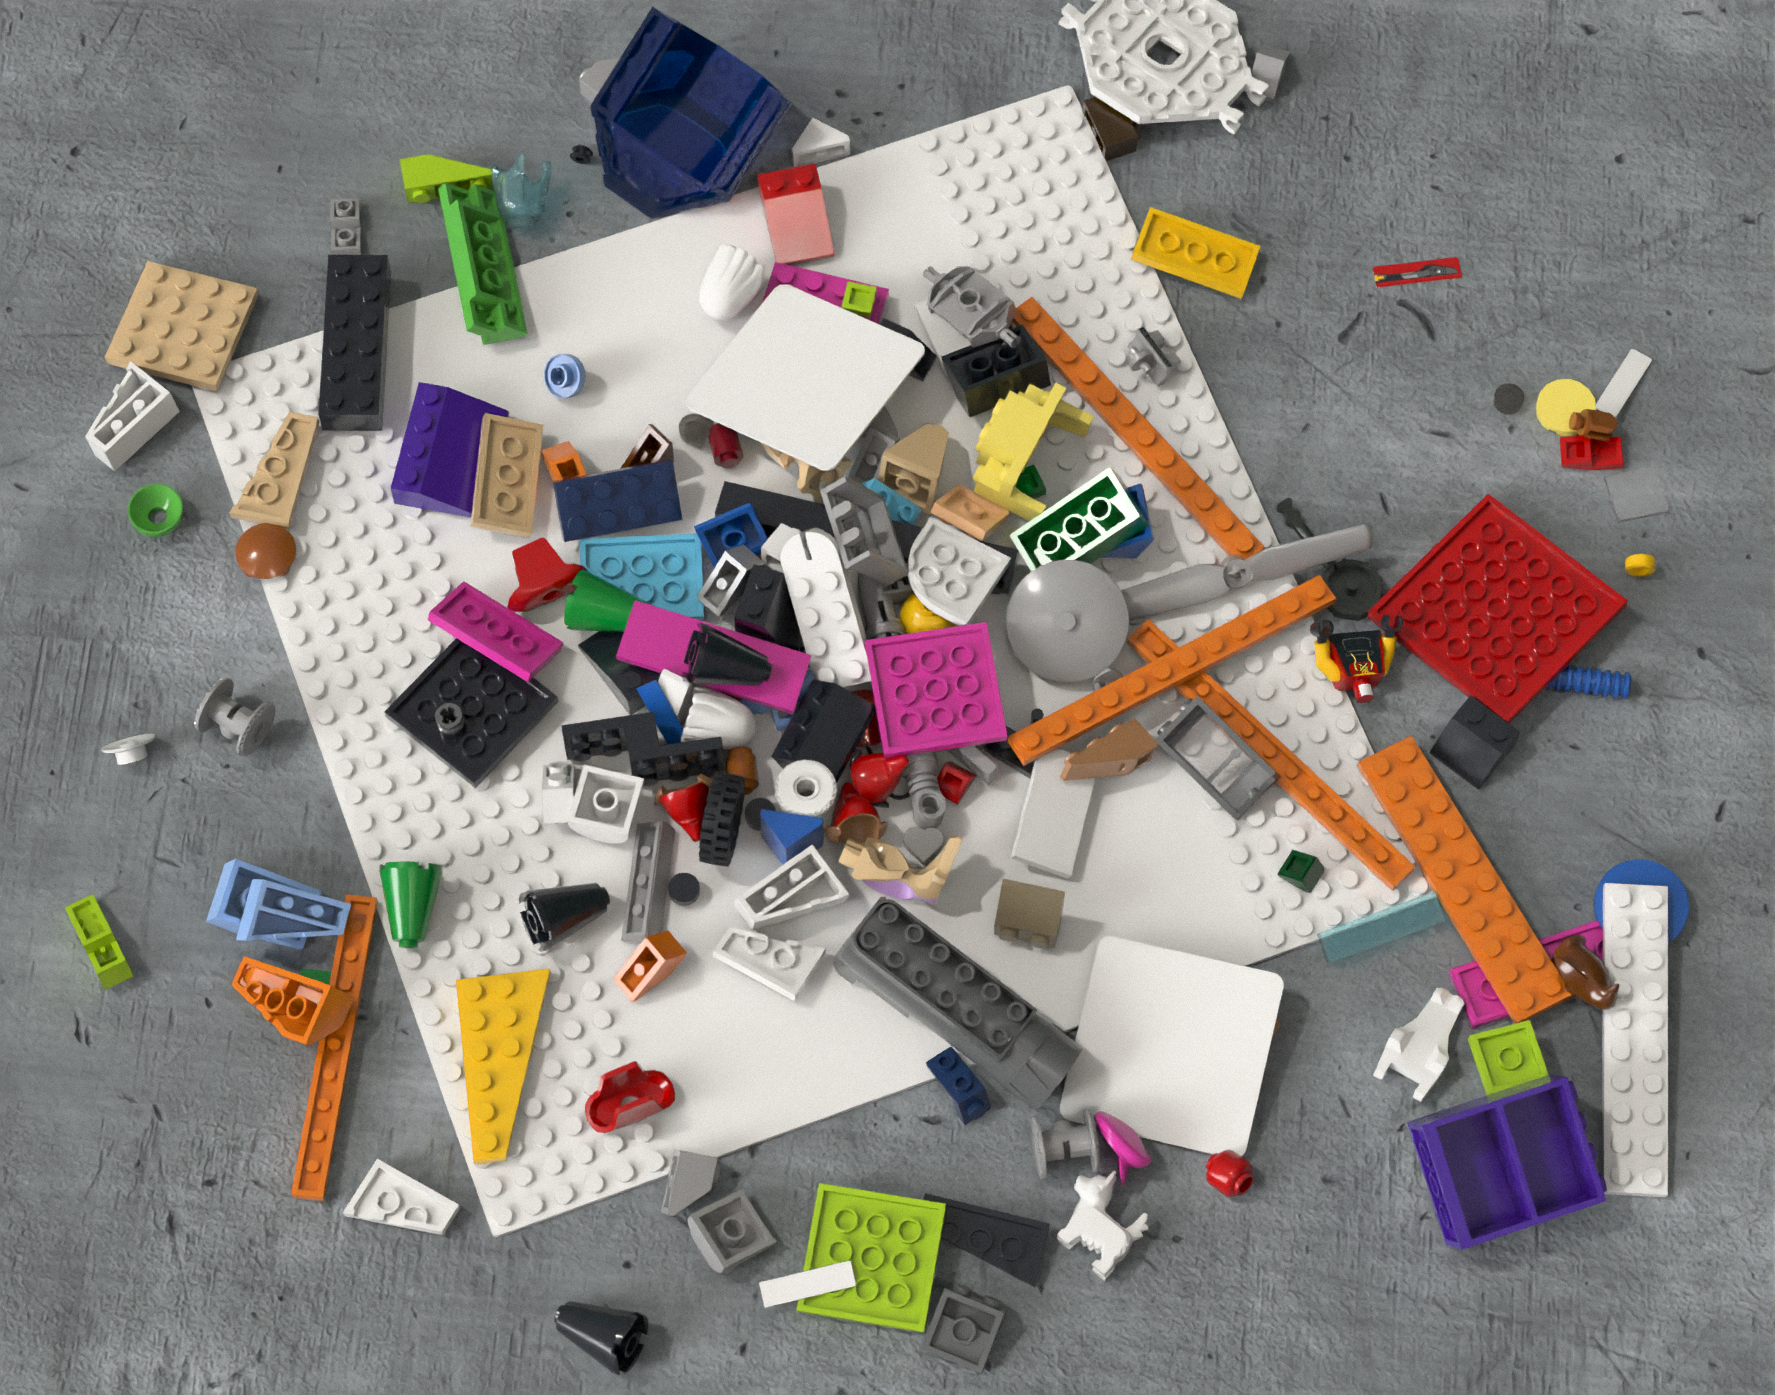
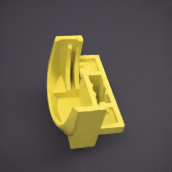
M1058 383L1054 384L1051 392L1043 391L1029 384L1025 393L1019 391L1016 394L1009 391L1005 400L999 398L989 423L986 422L979 436V441L975 448L979 452L976 460L979 467L972 479L977 482L973 493L1015 513L1027 521H1031L1043 513L1047 505L1027 496L1015 486L1048 426L1085 437L1094 416L1063 401L1062 398L1066 388Z

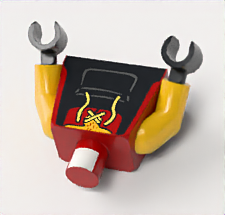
M1390 615L1382 617L1381 626L1385 630V634H1382L1381 630L1332 634L1334 626L1331 621H1322V632L1318 622L1312 623L1310 632L1313 636L1317 637V641L1314 642L1316 667L1332 681L1335 689L1338 691L1353 690L1358 703L1371 701L1374 698L1372 688L1376 687L1382 678L1388 674L1397 640L1394 632L1399 631L1403 627L1401 616L1395 617L1393 627L1389 626Z

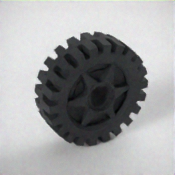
M715 772L702 821L703 827L699 843L700 862L729 867L736 847V839L738 838L743 812L746 783L744 776Z

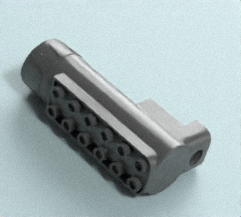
M880 897L834 957V968L840 976L851 984L858 980L906 1018L912 1015L992 1076L1004 1089L1035 1110L1051 1095L1082 1052L1083 1048L1053 1022L1039 1015L1035 1007L894 900Z

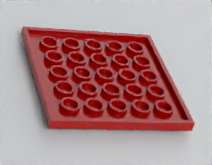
M1488 493L1368 611L1367 617L1382 628L1381 619L1384 615H1390V627L1394 626L1395 617L1401 616L1403 627L1399 631L1394 632V636L1397 637L1399 643L1466 696H1472L1510 724L1627 607L1628 600Z

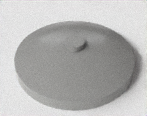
M1058 560L1034 569L1021 580L1008 604L1006 628L1015 654L1032 672L1052 681L1079 682L1096 676L1100 671L1108 668L1119 656L1128 635L1129 613L1126 600L1120 588L1103 570L1082 561Z

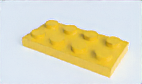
M1150 207L1131 260L1242 299L1261 246Z

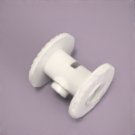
M800 760L786 766L778 775L775 783L776 811L823 818V828L831 826L832 814L837 803V785L831 771L823 764L812 760Z

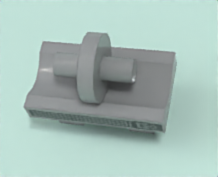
M1143 326L1136 330L1135 338L1127 346L1130 355L1133 357L1129 361L1128 366L1132 371L1142 369L1145 375L1148 374L1158 387L1163 385L1168 376L1177 370L1181 360L1175 352L1164 354L1161 350L1165 343L1164 337L1158 330L1148 332Z

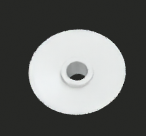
M142 734L121 739L102 747L101 751L103 753H115L119 765L136 762L148 756L145 744L152 741L155 734Z

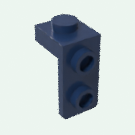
M952 1047L947 1048L926 1062L929 1071L953 1099L958 1118L964 1125L972 1120L979 1119L986 1111L991 1109L985 1087Z

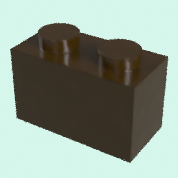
M1097 97L1084 100L1082 112L1084 117L1087 118L1106 162L1136 152L1137 142L1140 139L1137 124L1135 122L1131 123L1127 116Z

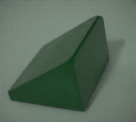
M1292 849L1277 875L1299 889L1311 893L1325 869L1318 857Z

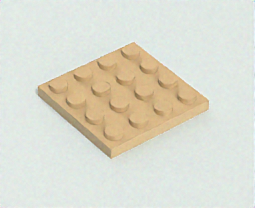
M147 261L104 357L106 364L127 368L131 361L146 374L218 391L259 296L258 289Z

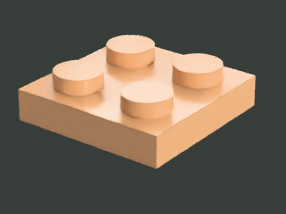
M961 484L956 485L934 502L930 512L939 517L943 523L954 525L964 531L967 536L979 539L980 541L986 539L1006 523L1010 514L1006 509L973 493L972 490Z

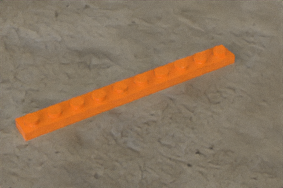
M350 894L345 896V903L351 904L344 933L343 935H338L329 985L354 997V1000L342 1027L319 1040L292 1185V1198L324 1201L378 905V900L375 897Z

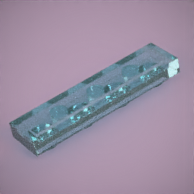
M1432 892L1317 933L1327 963H1331L1445 922L1436 894Z

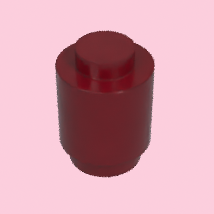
M720 423L714 424L709 429L710 434L708 435L714 463L726 469L733 468L744 457L738 432Z

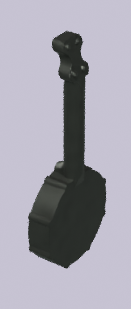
M1286 498L1277 505V512L1285 516V525L1291 526L1301 539L1314 537L1300 519V511L1293 509L1291 498ZM1346 558L1339 562L1333 560L1322 564L1326 569L1323 580L1336 597L1335 604L1327 607V609L1334 617L1346 620L1359 621L1361 618L1366 617L1368 611L1379 601L1381 596L1382 579L1379 578L1376 571L1368 562Z

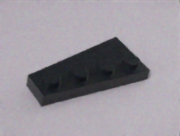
M925 1193L923 1200L945 1203L947 1205L941 1239L1035 1288L1050 1228L1049 1223Z

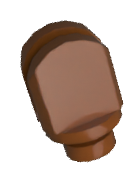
M1584 409L1581 413L1573 412L1569 419V428L1576 430L1578 435L1601 441H1609L1617 427V420L1611 413Z

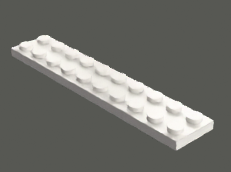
M1605 883L1603 886V961L1609 971L1611 986L1619 984L1620 987L1615 1006L1602 1012V1176L1607 1186V1191L1604 1194L1667 1197L1668 886Z

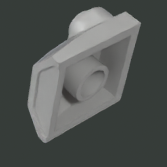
M744 1189L691 1214L687 1219L692 1239L709 1266L718 1273L726 1274L732 1272L737 1265L775 1245L777 1242L771 1236L746 1197Z

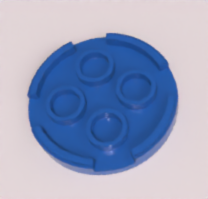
M1629 860L1614 866L1603 876L1596 889L1593 901L1595 919L1602 930L1603 886L1605 883L1668 886V944L1681 933L1688 918L1689 900L1682 882L1667 867L1649 860Z

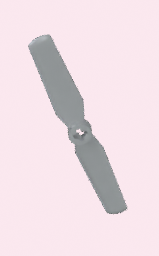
M1362 524L1269 547L1247 559L1240 555H1230L1221 564H1198L1123 589L1121 592L1127 603L1129 621L1210 602L1230 590V587L1240 588L1249 581L1275 580L1370 549L1373 543V535L1370 527L1367 524ZM1238 565L1243 570L1239 571V576L1234 578L1230 572L1233 571L1232 566Z

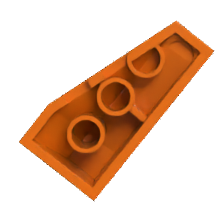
M245 956L231 984L251 1005L255 1006L263 1014L262 1016L267 1021L271 1022L278 1029V1032L283 1037L307 1046L313 1045L341 1028L354 1000V997L331 985Z

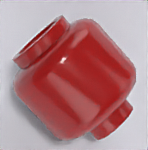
M1224 1150L1219 1154L1215 1153L1206 1163L1207 1182L1226 1197L1242 1196L1253 1184L1252 1165L1233 1150Z

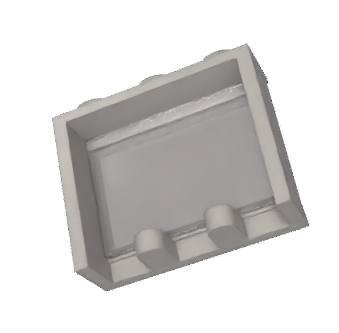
M845 476L820 490L846 570H855L873 580L881 582L883 588L909 574L882 495Z

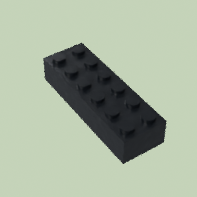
M328 255L318 412L322 430L382 431L391 269L388 255Z

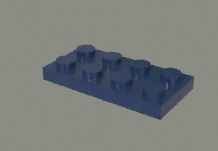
M671 459L553 481L562 540L564 542L682 520L674 464Z

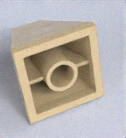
M927 423L885 450L882 455L878 481L919 506L922 512L931 515L932 513L930 512L936 499L949 432L940 425H930Z

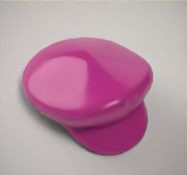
M1103 1111L1095 1113L1093 1118L1096 1121V1126L1117 1153L1119 1177L1121 1184L1124 1185L1129 1168L1146 1167L1150 1165L1151 1157L1137 1133L1129 1125L1109 1113Z

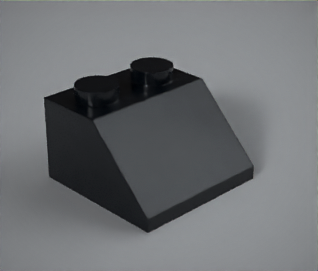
M1470 696L1451 718L1429 754L1479 790L1515 747L1520 731Z

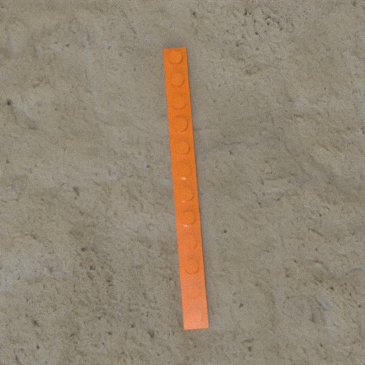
M1030 297L1016 308L1012 319L1016 327L1020 325L1025 327L1052 366L1228 556L1240 555L1247 559L1265 549L1263 544L1033 297Z
M1318 575L1008 736V743L1023 766L1324 610L1335 604L1336 597L1322 577Z
M1149 619L1136 629L1126 641L1147 663L1179 648ZM1203 672L1174 687L1187 700L1190 698L1194 700L1197 696L1200 697L1281 776L1276 783L1392 891L1414 871L1415 866L1209 674ZM1205 715L1211 723L1239 747L1212 719Z

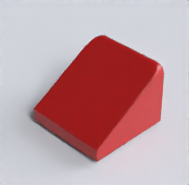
M952 761L946 762L937 777L940 787L939 791H941L944 798L958 805L974 782L976 775Z

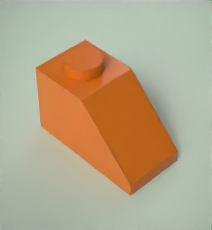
M668 930L648 936L613 979L630 1000L634 1002L672 974L688 953Z

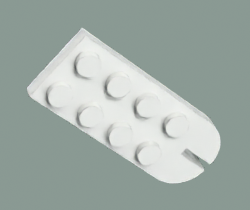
M819 528L800 532L785 543L781 552V565L806 654L812 655L809 664L815 680L836 683L841 687L869 682L871 679L865 649V640L867 639L848 571L844 567L836 539Z

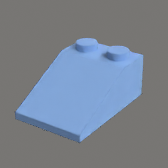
M235 858L224 864L206 923L238 934L252 879H263L317 895L321 894V890ZM307 937L262 940L302 950Z

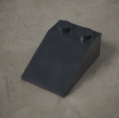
M598 631L578 644V648L628 714L632 715L646 706L636 688L654 680L658 682L661 673L617 660L616 655L624 632Z

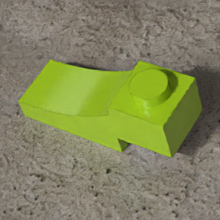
M91 894L64 907L104 989L107 990L134 977L94 895Z

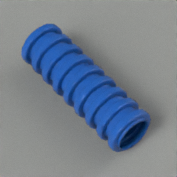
M1568 665L1545 689L1550 690L1553 687L1555 691L1564 689L1565 692L1574 690V693L1577 694L1579 691H1583L1585 695L1593 692L1594 696L1602 693L1603 697H1607L1610 694L1612 698H1617L1619 695L1622 699H1627L1631 689V676L1629 672H1625L1622 675L1620 671H1615L1614 674L1611 673V670L1601 672V669H1596V671H1592L1589 667L1586 670H1582L1581 666L1573 669L1572 665Z

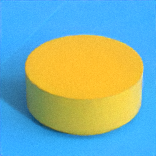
M1635 554L1625 559L1626 573L1635 577L1651 575L1656 571L1655 557L1649 554Z

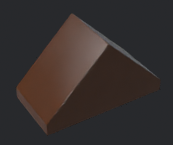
M648 424L621 468L669 459L674 462L673 444L653 424Z

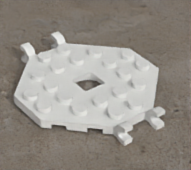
M1091 0L1096 3L1085 15L1070 3L1061 11V14L1064 16L1059 20V25L1066 29L1074 27L1077 30L1091 94L1138 124L1220 119L1224 128L1234 135L1241 126L1239 121L1243 118L1244 113L1231 108L1230 105L1243 91L1247 92L1250 101L1257 106H1260L1266 98L1264 93L1268 90L1269 85L1252 77L1250 67L1247 66L1246 50L1242 35L1239 34L1236 12L1217 0ZM1158 41H1161L1181 55L1173 64L1162 65L1148 57L1147 53Z

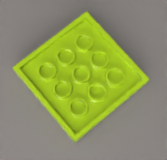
M819 1183L803 1272L851 1261L856 1286L799 1299L796 1311L925 1333L947 1205L945 1203Z

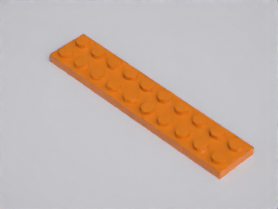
M1412 735L1359 761L1357 765L1359 771L1514 1024L1528 1021L1570 999L1572 994L1566 991L1564 980Z

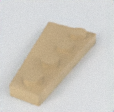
M294 412L288 413L273 438L269 451L257 465L256 473L244 487L243 495L237 505L234 504L231 509V518L261 524L269 523L290 529L320 421L318 417Z

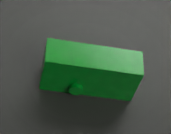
M1109 467L1009 536L1029 569L1033 571L1046 563L1058 560H1076L1092 564L1150 524L1121 477Z

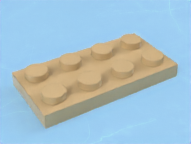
M488 413L484 414L470 527L526 538L531 536L543 424Z

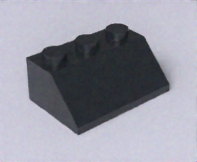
M1023 325L1010 329L1021 338L1018 345L1015 343L1016 347L1014 348L1003 339H998L974 348L969 345L941 356L956 397L969 418L995 408L999 398L1005 400L1009 391L1016 394L1019 391L1025 393L1029 384L1039 389L1051 386L1047 359Z
M813 679L771 757L782 769L800 760L819 762L831 771L837 784L876 711L875 705L836 683Z

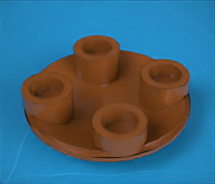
M269 523L258 524L246 530L239 538L235 550L236 560L243 573L248 577L270 579L277 576H285L289 573L290 566L294 562L296 544L292 535L285 528Z

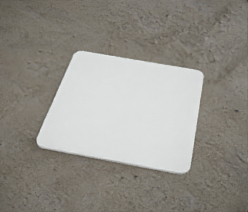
M782 284L775 287L687 395L685 403L687 408L693 412L823 471H830L838 466L922 359L925 349L918 341L793 286Z
M1106 936L1102 938L1097 947L1075 1040L1083 1049L1067 1073L1060 1103L1061 1115L1066 1120L1084 1124V1109H1091L1093 1116L1098 1111H1103L1125 1122L1141 1138L1210 1154H1219L1224 1150H1233L1240 1156H1243L1249 1141L1284 984L1282 978L1273 972L1119 937Z

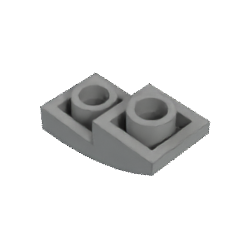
M360 198L330 199L331 255H362Z

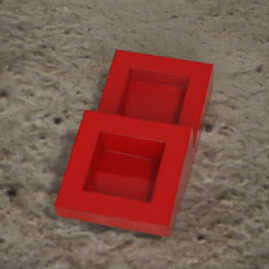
M1585 436L1560 438L1561 465L1564 468L1582 470L1624 468L1621 436L1611 437L1609 441L1591 440L1590 438H1585Z

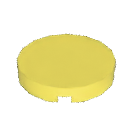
M1557 379L1548 383L1540 391L1535 407L1537 418L1548 431L1550 429L1560 436H1575L1578 434L1577 431L1569 428L1571 414L1573 412L1581 413L1584 409L1596 410V402L1589 388L1582 383L1571 379Z

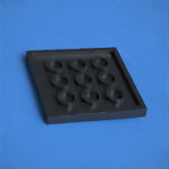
M456 638L384 713L386 718L474 788H477L559 700L553 692L535 678H532L529 682L525 681ZM445 703H453L459 706L464 716L463 728L455 734L441 732L435 721L436 710ZM450 714V717L448 715L443 717L446 724H449V720L452 723L456 720L454 714Z

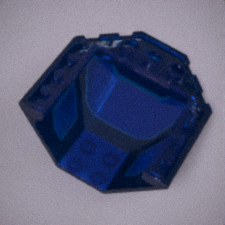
M652 6L590 105L591 114L594 117L597 134L595 136L598 153L602 159L604 174H602L604 186L649 218H657L730 202L792 105V102L765 76L726 49Z

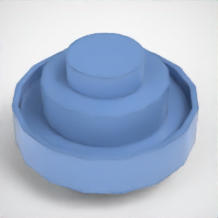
M558 354L551 357L547 362L544 370V381L547 389L556 397L570 398L578 395L583 389L586 381V372L578 357L572 354Z

